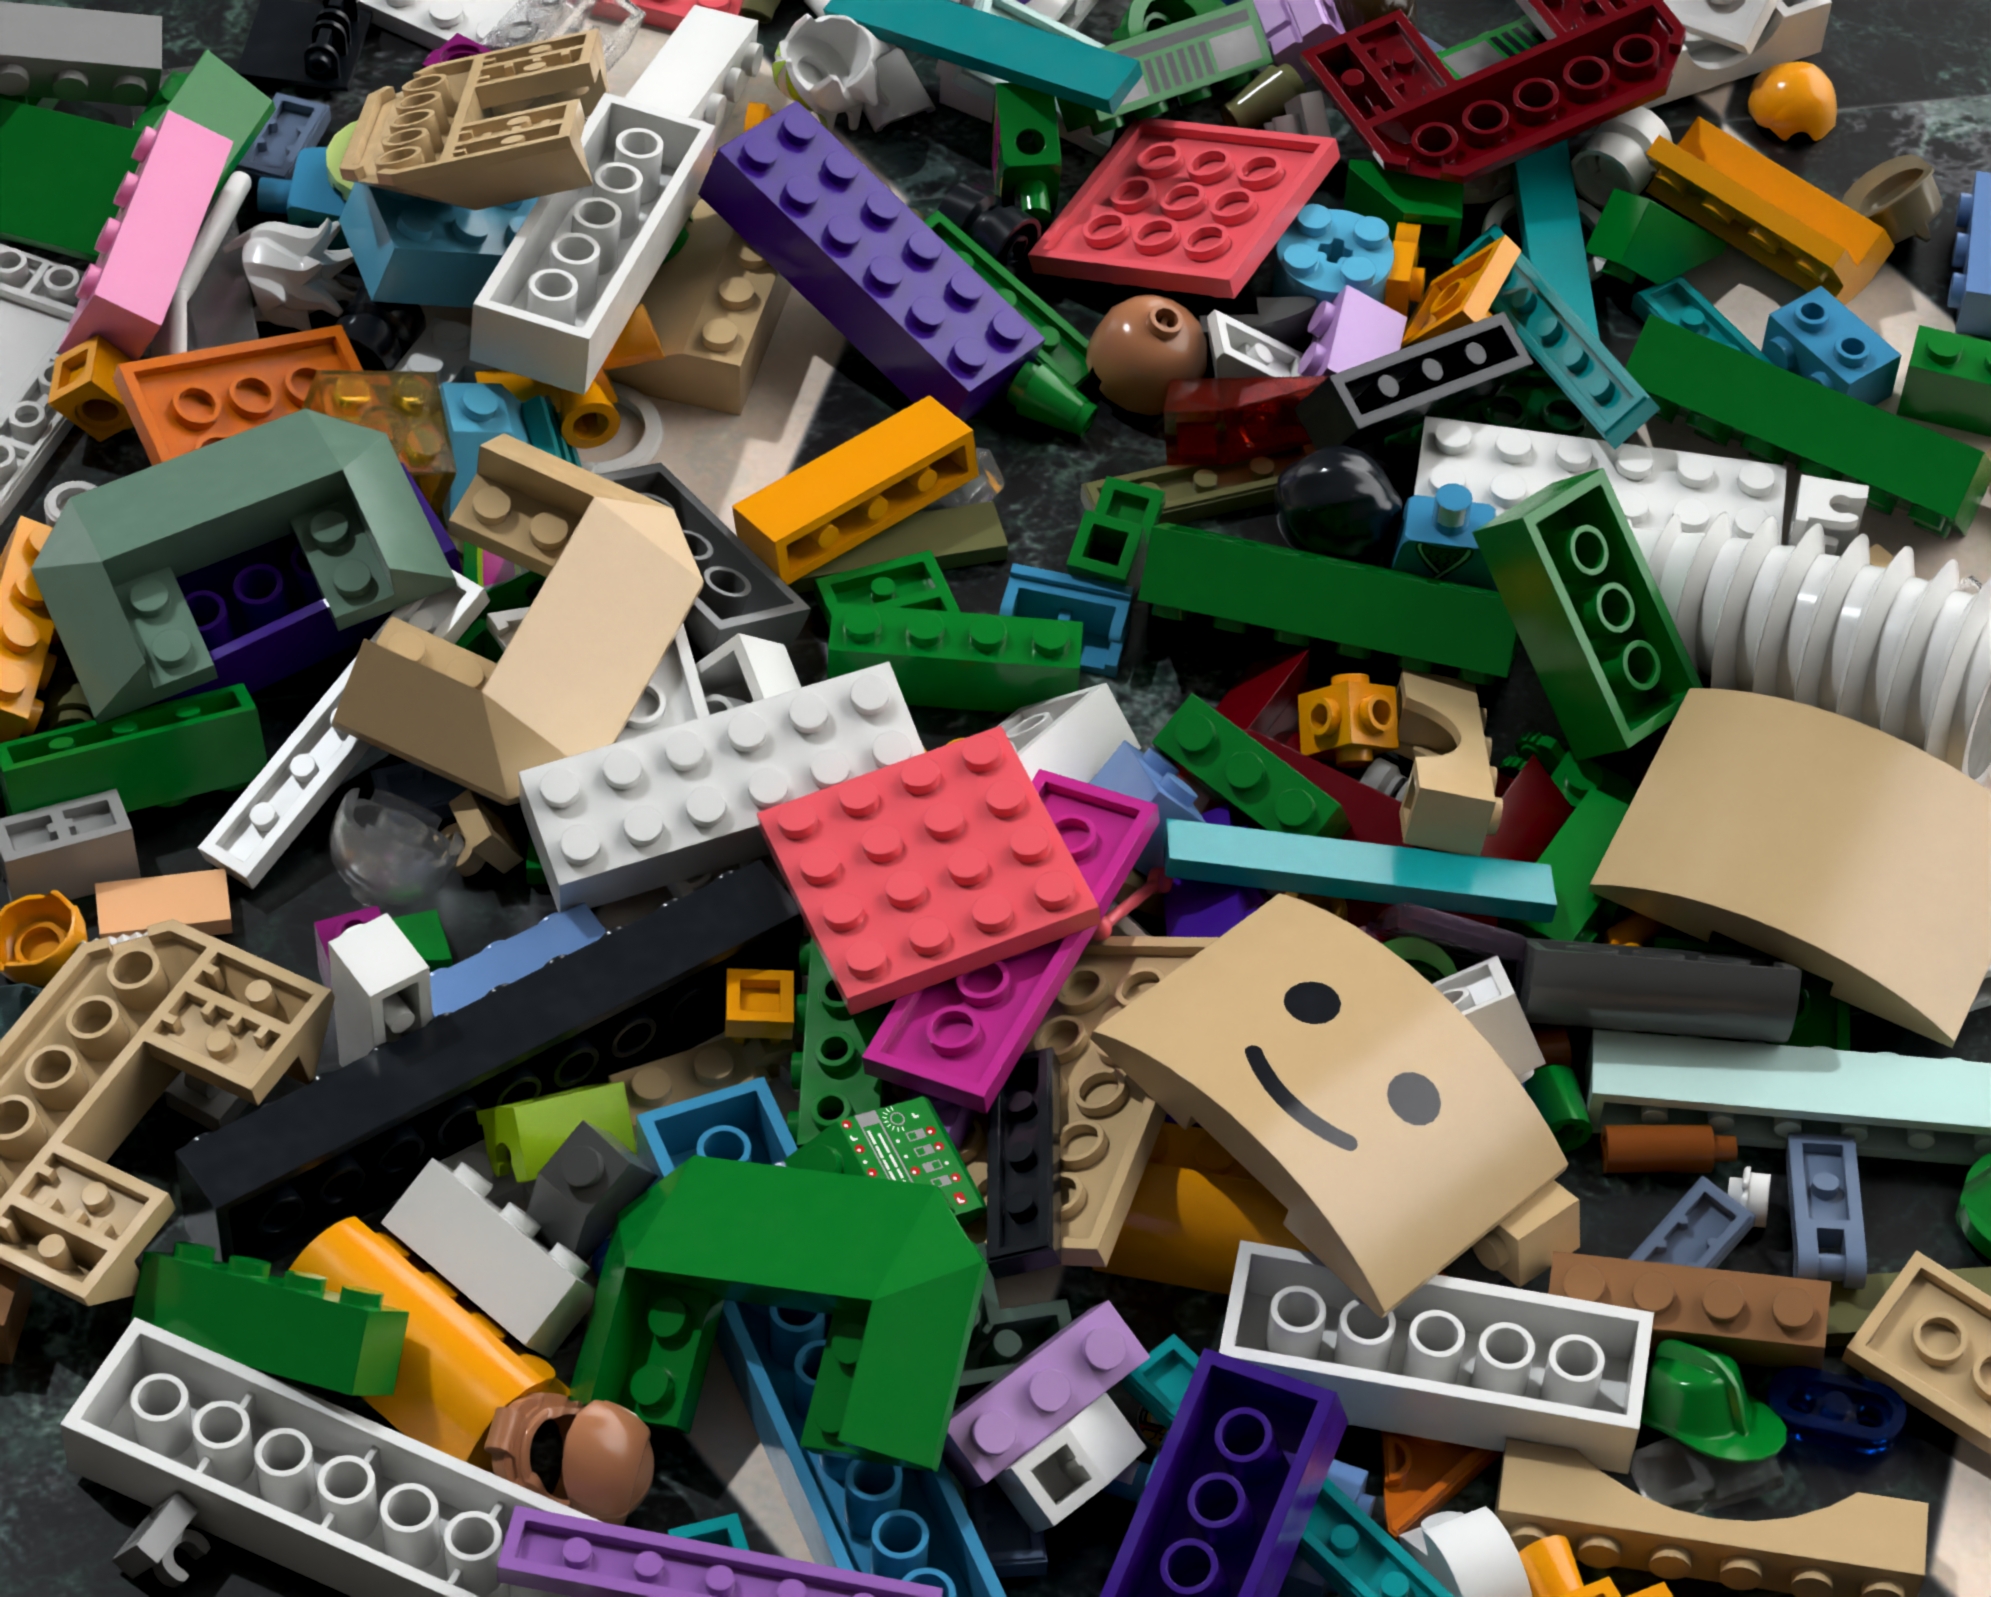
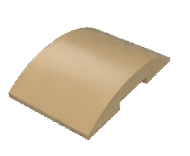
M1689 688L1589 885L1588 891L1707 943L1715 931L1834 982L1830 996L1953 1048L1991 965V791L1946 762L1914 745L1848 717L1774 696L1726 689Z

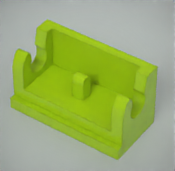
M624 1081L586 1085L476 1111L478 1125L482 1124L489 1162L497 1177L508 1175L511 1172L510 1161L507 1156L508 1147L511 1153V1165L516 1181L527 1182L537 1179L539 1171L582 1120L612 1133L630 1151L637 1155Z

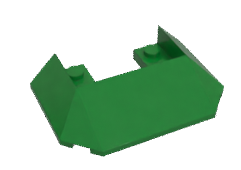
M207 49L189 74L172 70L132 129L54 111L53 108L60 99L0 94V239L96 262L100 252L94 250L97 239L109 217L115 219L120 208L113 204L116 192L127 171L135 174L140 163L131 158L135 145L145 126L156 130L168 110L234 141L209 203L210 206L276 110L273 100Z
M693 1155L617 1213L571 1383L569 1400L580 1401L583 1403V1406H587L594 1400H607L635 1413L648 1428L690 1434L725 1300L832 1314L800 1446L814 1454L938 1472L988 1264L976 1244L967 1237L954 1215L955 1210L943 1190L937 1185Z

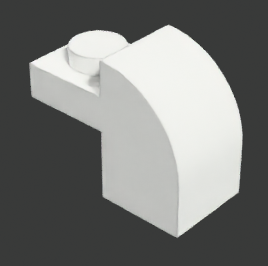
M1486 1506L1466 1514L1461 1511L1436 1513L1425 1518L1421 1522V1527L1399 1535L1401 1547L1455 1597H1532L1526 1571L1511 1537L1496 1515Z

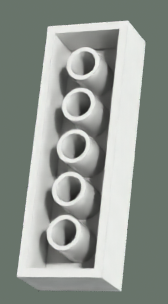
M604 93L585 123L581 137L593 185L539 197L473 303L469 360L585 395L700 199L698 192L713 159L716 126Z
M1425 416L1414 495L1435 497L1437 490L1441 486L1456 483L1469 489L1473 498L1472 502L1490 504L1494 507L1497 517L1553 482L1604 468L1627 520H1631L1632 528L1663 530L1669 519L1673 515L1678 514L1683 533H1706L1716 517L1725 511L1728 512L1730 517L1732 538L1751 539L1760 524L1768 516L1774 515L1777 519L1779 545H1781L1787 466L1625 443L1614 449L1604 440Z
M888 661L518 772L519 801L556 908L559 913H562L582 902H585L589 909L771 854L759 828L758 812L925 753V750L891 664Z
M1240 1240L1219 1353L1337 1392L1349 1421L1348 1425L1504 1452L1506 1438L1573 1448L1583 1454L1598 1469L1628 1474L1640 1428L1654 1312L1437 1274L1381 1319L1312 1252Z

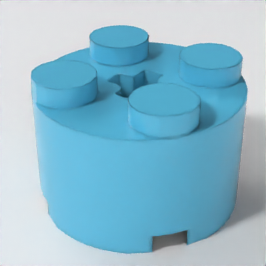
M1319 204L1305 205L1298 213L1297 218L1292 221L1277 241L1271 297L1313 296L1316 299L1317 308L1324 300L1331 303L1346 285H1349L1376 301L1385 304L1386 282L1392 271L1394 261V248L1388 236V225L1382 219L1374 216L1365 217L1350 211L1328 209Z

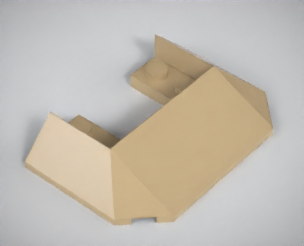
M599 28L432 64L413 73L414 79L405 83L402 86V91L395 94L393 87L385 86L368 94L339 168L343 180L475 211L592 186L593 183L581 137L586 122L585 117L592 114L603 94L609 93Z
M503 433L479 445L477 473L449 519L448 534L547 578L498 663H495L391 616L375 643L365 638L363 639L332 720V727L505 806L520 803L518 772L617 742L700 594L704 581L673 508Z
M175 919L147 926L148 935L111 945L108 937L81 944L0 1041V1263L86 1306L136 1295L140 1272L134 1261L176 1210V1207L169 1193L106 1164V1162L180 1071L186 1072L259 1106L283 1074L308 1085L315 1077L335 1000L331 989Z

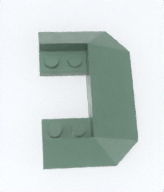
M305 408L70 497L31 567V571L96 724L109 721L218 678L215 665L176 580L180 576L293 533L338 631L456 586L453 572L387 434Z

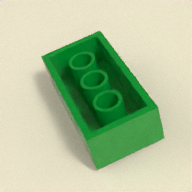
M1604 468L1553 482L1472 532L1576 761L1629 749L1675 718L1689 688H1703Z

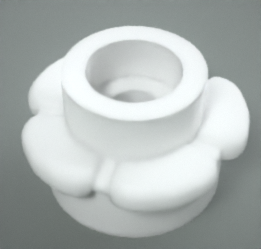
M1747 1166L1744 1168L1743 1178H1729L1728 1195L1756 1216L1753 1227L1766 1228L1771 1174L1751 1172V1167Z

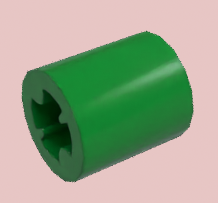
M1550 1065L1534 1070L1533 1076L1525 1081L1526 1092L1543 1116L1562 1152L1565 1153L1579 1148L1592 1136L1593 1127L1574 1070L1564 1065Z

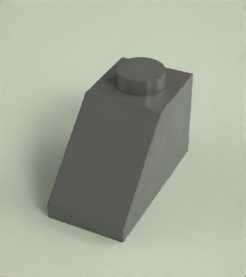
M582 1120L538 1173L526 1214L541 1226V1229L534 1237L550 1250L559 1242L586 1263L596 1249L611 1234L617 1213L646 1192L658 1175L612 1133Z

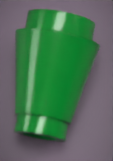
M1027 361L1013 380L1005 400L1006 403L1016 408V415L1067 433H1073L1080 438L1087 433L1099 410L1097 405L1091 403L1087 397L1049 365L1043 363L1038 366L1031 361Z

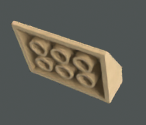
M700 199L692 211L693 223L688 220L685 225L690 235L687 242L673 258L659 267L638 305L644 304L659 337L666 359L608 370L612 381L627 385L643 395L740 416L792 285L703 199Z

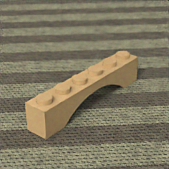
M1506 1438L1498 1475L1494 1514L1505 1527L1518 1552L1542 1538L1562 1535L1568 1539L1575 1560L1581 1561L1590 1567L1610 1568L1617 1566L1649 1571L1665 1579L1688 1577L1720 1582L1736 1590L1759 1588L1791 1593L1796 1597H1918L1925 1577L1929 1503L1857 1492L1829 1507L1790 1518L1761 1521L1714 1519L1672 1509L1633 1492L1599 1470L1577 1449Z

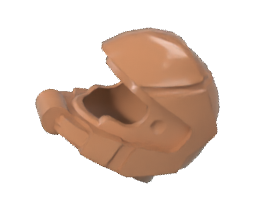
M528 1393L526 1397L513 1401L508 1408H496L484 1450L492 1455V1467L495 1475L599 1521L624 1526L627 1516L632 1514L647 1496L654 1475V1456L649 1441L651 1432L648 1426L627 1408L607 1400H594L587 1406H583L582 1402L571 1401L567 1399L568 1396L557 1393ZM547 1419H553L558 1425L563 1441L561 1474L552 1494L546 1491L537 1473L532 1472L530 1464V1448L534 1435L541 1424Z

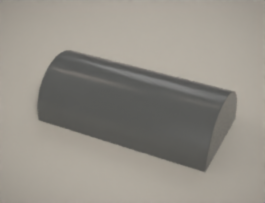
M661 462L599 475L674 509L704 581L700 594L683 622L690 646L702 658L738 633L784 644L786 650L789 648L805 625L811 608Z
M1518 937L1516 996L1528 1023L1786 1043L1791 1035L1796 1018L1802 970L1776 957Z

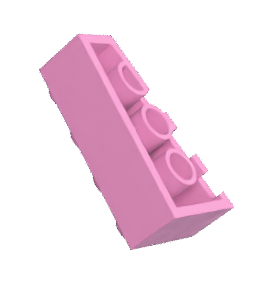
M170 110L166 112L156 130L145 126L131 155L132 159L140 163L135 174L127 171L116 192L113 204L120 207L115 219L111 217L107 219L97 239L94 250L100 252L95 265L90 263L77 288L75 296L80 298L57 352L63 354L99 334L133 361L140 359L162 326L234 141Z

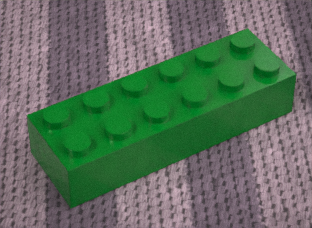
M1651 314L1647 318L1625 367L1629 374L1661 408L1652 416L1653 418L1672 424L1675 416L1686 419V425L1695 429L1694 434L1724 447L1727 446L1730 438L1741 442L1740 447L1749 451L1748 456L1759 462L1783 465L1786 461L1796 465L1795 470L1807 476L1867 485L1869 489L1866 507L1889 516L1892 515L1895 507L1908 512L1907 517L1914 520V526L1943 539H1947L1950 531L1963 536L1967 535L1991 482V462L1986 453Z
M1167 522L1152 526L1138 595L1139 601L1153 603L1152 615L1187 621L1188 618H1194L1195 612L1213 616L1211 627L1241 634H1248L1249 631H1254L1255 625L1274 629L1273 640L1303 647H1309L1310 643L1314 644L1315 638L1336 642L1334 653L1358 659L1371 660V656H1375L1376 651L1397 655L1396 666L1420 672L1432 673V670L1436 669L1437 663L1459 668L1457 679L1488 686H1494L1498 676L1507 678L1513 671L1520 637L1498 591Z

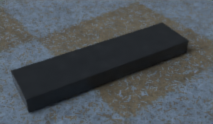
M1053 1047L1022 1054L988 1111L987 1264L994 1279L1061 1264L1060 1061Z

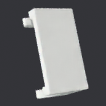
M1801 475L1785 545L1796 546L1804 534L1814 524L1819 523L1824 530L1825 554L1841 556L1858 536L1864 507L1868 498L1869 486Z

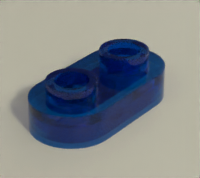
M1805 1366L1788 1367L1778 1372L1770 1382L1764 1403L1782 1419L1787 1428V1437L1864 1454H1879L1893 1448L1901 1437L1907 1416L1903 1399L1894 1389L1886 1384ZM1790 1407H1802L1808 1412V1414L1795 1411ZM1858 1421H1869L1876 1427L1863 1426Z

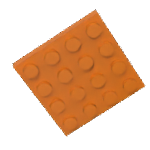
M342 324L117 364L113 381L152 466L306 408L386 433L400 463L403 462L417 484Z

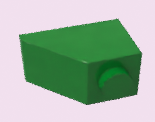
M1614 188L1585 248V252L1604 262L1601 273L1616 281L1633 286L1636 278L1661 285L1723 254L1728 243L1650 199Z

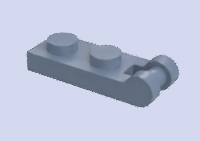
M1788 1133L1785 1159L1794 1254L1793 1278L1840 1281L1843 1289L1863 1290L1867 1276V1252L1855 1136ZM1818 1248L1841 1249V1254L1819 1253Z

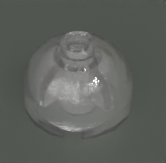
M352 788L345 794L334 817L329 834L332 862L338 874L352 887L350 890L351 895L364 905L369 907L378 905L379 909H384L387 904L403 906L424 902L445 884L454 871L465 848L462 837L455 830L449 841L445 835L438 831L443 819L409 799L375 789L371 800L358 799L360 788Z

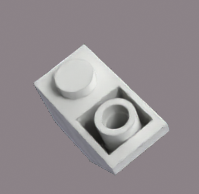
M1105 1392L1000 1472L994 1479L1035 1534L1055 1526L1112 1482L1147 1447Z

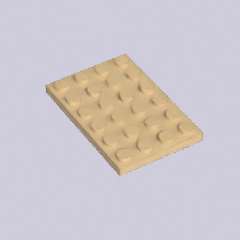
M1109 936V938L1103 941L1090 939L1022 1053L1053 1047L1060 1061V1265L1107 1267L1167 1115V1112L1090 1039L1092 1031L1219 937ZM978 1112L957 1152L987 1205L988 1112L987 1114ZM987 1212L963 1228L969 1240L975 1244L986 1243V1247Z

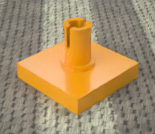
M1505 234L1432 280L1423 295L1422 303L1417 305L1405 326L1400 350L1493 316L1488 309L1522 250Z

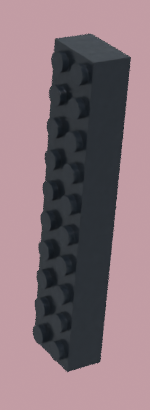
M761 859L739 870H729L718 876L713 883L683 898L670 899L655 912L627 926H618L610 929L599 940L568 955L556 956L549 960L542 968L512 983L498 985L484 997L454 1012L440 1014L433 1018L426 1026L394 1042L382 1043L372 1049L368 1055L336 1071L322 1073L311 1080L308 1085L276 1101L264 1102L252 1109L248 1115L214 1132H205L196 1136L186 1146L175 1151L187 1233L194 1243L216 1248L214 1260L229 1263L230 1256H243L264 1260L273 1264L308 1246L317 1236L335 1223L353 1216L360 1219L401 1198L432 1158L440 1162L485 1139L482 1124L478 1125L476 1111L586 1085L609 1083V1075L690 1050L725 1032L727 968L794 971V996L801 993L802 975L799 963V946L801 936H803V917L795 901Z

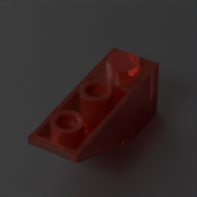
M1329 376L1171 379L1163 410L1167 465L1231 464L1312 444L1293 408Z

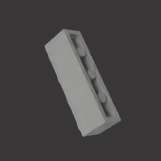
M0 1V94L147 107L158 92L162 72V16Z

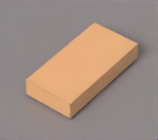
M225 868L95 883L100 939L109 936L117 939L122 934L131 936L135 932L144 934L147 932V926L175 919L210 936L233 933Z

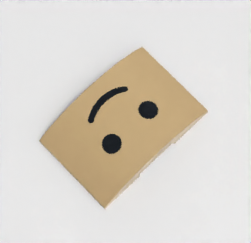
M1281 893L1277 894L1093 1030L1090 1037L1103 1052L1184 1130L1198 1122L1288 1209L1283 1225L1381 1319L1561 1175L1569 1164L1543 1116L1514 1073L1472 1023L1435 986L1398 955L1356 926L1329 911Z

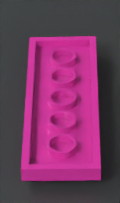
M1039 769L1032 783L1098 903L1102 920L1160 822L1158 804ZM1098 925L898 998L862 1056L865 1074L987 1114Z

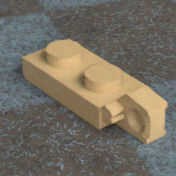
M727 1037L609 1075L608 1077L609 1083L624 1081L634 1138L637 1141L636 1115L763 1076L768 1086H771V1079L780 1076V1065L791 1059L793 1052L797 1050L792 1039H782L776 1045L770 1044V1039L745 1038L744 1043H735L732 1037Z

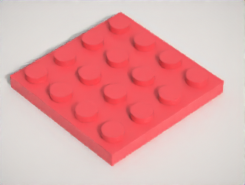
M1135 118L1028 253L1033 273L1060 276L1068 279L1076 278L1107 282L1114 285H1130L1161 289L1163 291L1208 295L1215 298L1235 299L1341 156L1336 138L1145 118L1137 121Z
M1001 725L757 813L760 831L850 1016L1101 924L1098 903Z

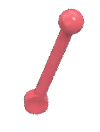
M1153 867L1149 871L1148 882L1107 913L1091 939L1095 941L1106 940L1112 933V926L1154 893H1168L1172 888L1173 878L1165 876V867Z

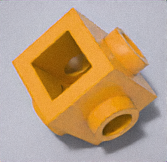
M1346 673L1331 677L1330 686L1298 695L1300 749L1302 754L1313 759L1336 761V766L1341 768H1360L1370 766L1374 761L1375 755L1399 749L1396 687L1369 683V675Z

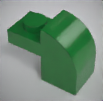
M1106 476L1095 511L1085 509L1066 563L1067 573L1134 587V597L1141 585L1152 526L1158 525L1166 503L1165 491Z

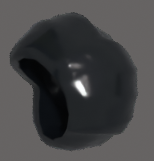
M1348 446L1324 447L1304 458L1294 461L1280 473L1274 491L1276 523L1281 535L1290 547L1296 550L1359 563L1387 553L1398 530L1402 514V499L1397 490L1393 488L1382 467L1364 452Z

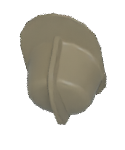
M1912 154L1895 157L1866 172L1852 184L1844 194L1841 202L1884 228L1893 244L1899 243L1912 235L1926 243L1930 241L1931 235L1927 225L1938 216L1943 208L1942 197L1932 175L1934 173L1933 166L1929 165L1919 156Z

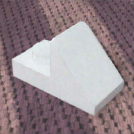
M1214 309L1207 316L1211 369L1220 413L1225 414L1252 389H1255L1267 399H1275L1292 408L1296 407L1300 403L1297 400L1303 376L1298 374V366L1303 353Z

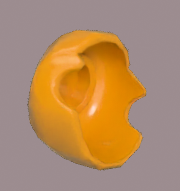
M1801 61L1774 65L1762 71L1751 85L1748 99L1750 115L1759 126L1770 128L1783 141H1788L1793 134L1798 132H1805L1812 140L1818 141L1836 124L1837 101L1834 87L1826 74L1814 64Z
M52 890L45 896L41 894L26 895L4 905L0 911V973L22 986L46 987L77 950V945L82 940L88 942L86 923L78 906L73 905L57 890Z

